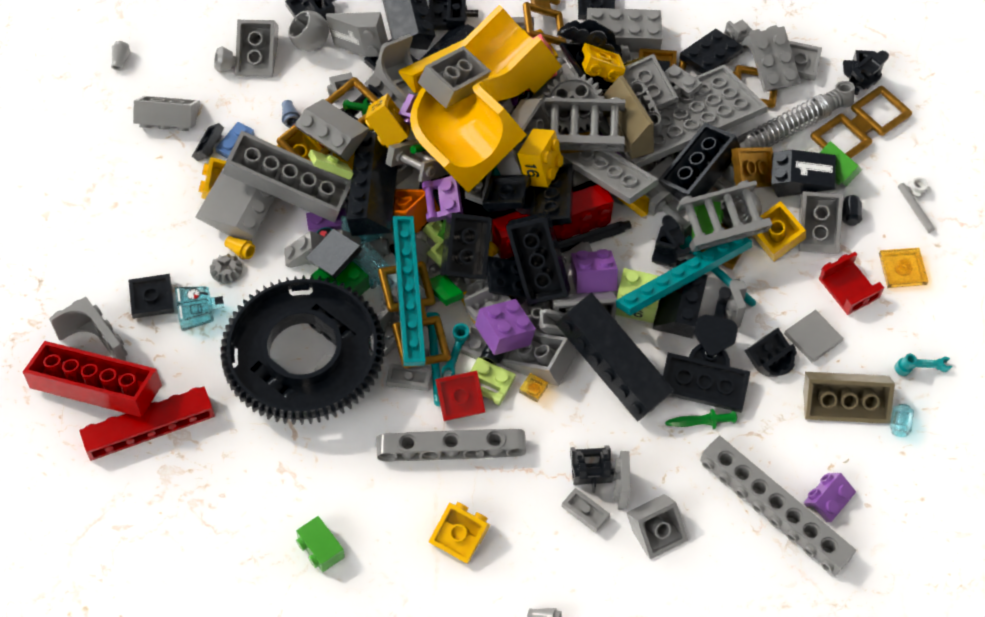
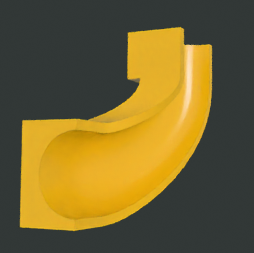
M500 5L453 50L455 51L464 46L491 70L489 77L474 84L472 89L475 93L448 108L440 104L422 87L411 110L410 123L416 139L468 193L527 135L498 102L515 97L527 89L535 94L562 67L544 42L538 36L532 39Z

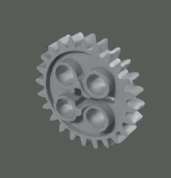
M568 73L567 79L560 75L561 81L558 82L554 79V87L548 85L547 87L550 92L543 93L547 98L566 94V98L605 99L604 96H601L603 90L598 89V82L593 84L592 77L586 80V74L579 78L578 73H575L573 78ZM579 91H586L584 96L577 95ZM546 110L551 121V110ZM559 110L558 129L560 128L561 134H564L566 130L570 134L571 110ZM579 110L578 133H580V130L587 132L586 127L591 126V111L582 115L580 114L581 110ZM599 111V117H603L602 111ZM564 112L570 113L567 118L560 117Z

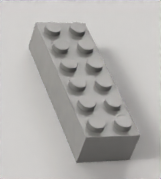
M242 130L225 163L223 174L334 223L351 186V179L349 180L315 167L312 161Z

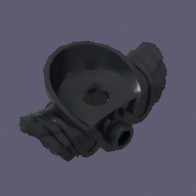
M589 19L581 23L574 20L566 23L557 32V36L571 40V44L584 45L587 43L619 54L622 58L621 46L616 44L613 31L595 20Z

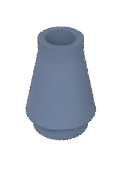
M285 100L281 104L282 123L286 127L291 128L299 119L300 114L291 100Z

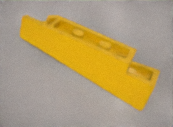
M463 40L398 70L400 76L414 93L419 92L422 86L418 81L425 66L451 53Z

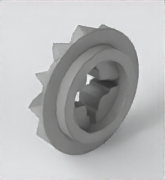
M229 253L224 256L219 254V257L213 259L210 265L212 278L220 283H230L237 280L243 270L242 263L237 256H231ZM229 264L230 269H224L223 271L222 266H227Z

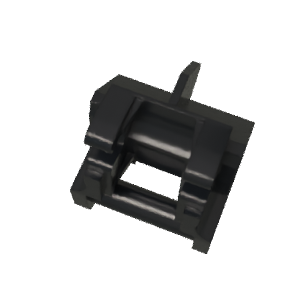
M855 50L852 60L843 61V73L854 84L855 95H858L860 91L856 86L868 89L881 79L884 63L889 58L888 52L882 50L876 53L875 51Z
M666 215L662 218L663 226L660 228L655 243L652 262L675 268L688 261L687 259L682 261L677 259L689 255L691 248L681 249L680 246L685 244L686 237L683 235L680 225L672 216Z
M605 445L604 448L589 449L570 447L573 485L592 484V493H595L596 484L612 483L614 470L611 464V448L609 445ZM584 457H600L598 463L586 464Z

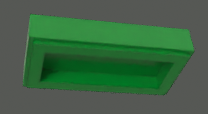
M437 275L430 279L434 295L445 306L464 298L463 292L447 276Z

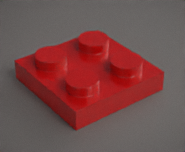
M477 371L435 379L444 421L486 413Z

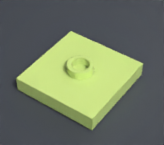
M313 149L308 154L315 167L349 180L354 174L346 162L332 155H325Z

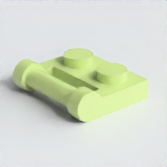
M478 357L470 372L477 371L480 383L499 391L495 393L480 386L482 396L500 406L514 382L516 374Z

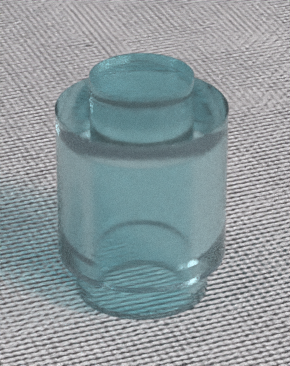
M899 404L893 407L890 429L891 433L895 436L907 437L912 431L915 411L909 405Z

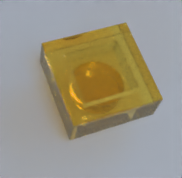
M530 373L520 387L519 393L538 402L547 389L548 382Z

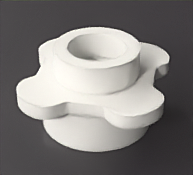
M916 177L913 181L907 183V187L912 190L915 197H920L921 194L930 192L928 182L923 177Z

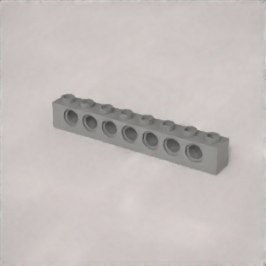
M719 435L702 452L700 461L705 469L714 472L723 484L729 485L735 490L738 497L748 501L757 513L767 517L772 526L781 529L787 538L801 546L809 557H814L821 563L825 571L836 576L852 559L856 552L852 545ZM720 461H726L729 465L725 466ZM737 475H742L746 479L741 480L737 477ZM754 489L761 490L763 494L756 493ZM771 503L777 504L780 508L772 507ZM788 518H794L797 523L790 522ZM805 532L812 533L814 538L808 537ZM822 547H828L832 552L828 553Z

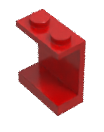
M856 252L849 255L844 254L838 261L825 264L819 276L821 283L847 315L879 299L885 288L880 282L872 285L854 263L858 255Z

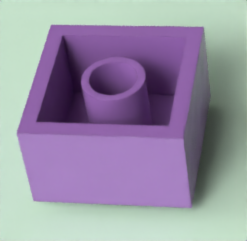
M600 249L593 252L578 251L577 253H571V276L577 294L618 291V268L611 250Z
M516 299L480 308L475 322L476 328L494 355L530 346L536 330Z

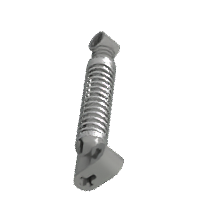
M850 81L838 82L832 91L824 95H816L811 100H807L801 105L793 107L792 110H788L787 113L783 112L782 115L768 120L762 126L758 125L752 131L749 130L747 133L741 134L737 138L740 147L773 146L779 143V141H783L789 136L802 131L804 128L831 115L832 111L840 107L852 106L855 94L854 84ZM733 163L722 174L730 182H734Z

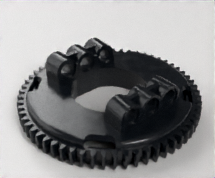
M304 275L302 279H297L294 276V280H289L286 277L285 282H281L278 279V284L275 285L270 282V287L268 288L263 285V291L260 292L256 289L255 296L249 294V301L243 299L244 306L238 305V312L233 311V318H229V325H225L226 332H223L224 339L221 340L220 357L224 376L227 383L230 384L231 391L234 390L235 396H239L241 403L245 401L247 408L251 406L253 412L259 409V415L263 416L266 413L268 420L274 416L275 422L283 418L284 424L287 423L288 419H291L292 425H295L296 420H300L301 425H303L304 419H308L309 423L312 424L313 418H316L318 423L321 422L322 416L329 420V414L331 413L336 418V411L338 410L344 414L345 406L352 409V401L358 404V396L364 399V391L370 392L369 385H375L374 379H378V372H381V364L384 363L385 341L377 313H374V309L369 306L368 301L364 302L363 295L358 296L357 291L352 292L350 286L345 289L344 283L338 286L337 280L330 283L328 277L325 281H322L321 276L317 280L313 278V275H311L310 279H306ZM290 289L292 292L313 289L310 295L292 296L289 293ZM309 324L310 327L319 334L322 333L328 341L336 346L333 357L324 367L309 374H292L270 358V348L275 338L283 330L293 325ZM369 338H371L372 356L369 354ZM235 349H238V365L233 368L232 363H235Z

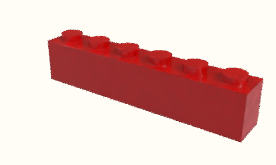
M205 386L195 387L189 390V392L172 395L160 402H152L142 417L130 414L113 416L103 422L89 424L85 428L80 429L79 432L90 461L211 419L215 417Z

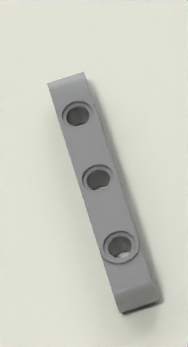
M522 429L385 433L378 435L376 438L377 459L380 461L518 457L526 454L525 431ZM495 441L498 442L499 445L493 446L490 443ZM454 443L456 446L448 447L447 444ZM412 445L413 447L405 449L403 446Z

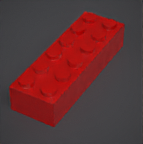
M597 184L573 192L572 223L554 226L557 241L580 233L583 234L611 223L614 200L609 191ZM514 212L492 220V242L499 249V258L508 259L514 256L506 229L508 222L530 215Z
M48 341L42 343L23 370V375L30 389L138 417L144 415L162 386L156 368Z

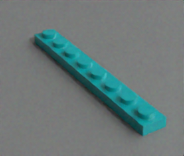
M393 216L403 366H425L414 217Z
M746 237L711 247L617 299L616 307L631 316L752 248V240Z

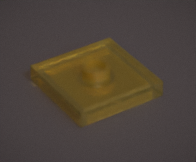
M919 247L880 250L879 258L887 288L928 284L929 281Z

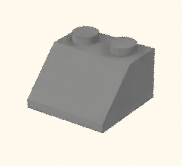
M665 494L626 512L632 531L649 559L688 541L677 503Z

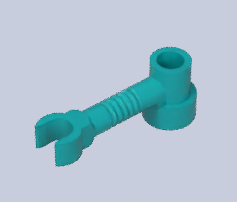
M459 323L453 327L455 343L451 352V359L441 370L442 377H444L445 372L448 370L452 371L451 376L455 375L456 362L461 348L470 335L466 324Z
M909 353L904 358H900L894 368L899 375L907 376L916 367L936 368L942 372H948L952 366L944 364L950 359L946 356L937 360L917 359L915 355Z

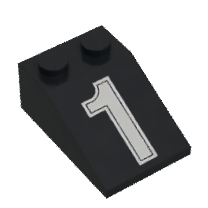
M800 150L773 152L771 185L777 197L799 195L803 191L821 192L835 190L837 157L832 154Z

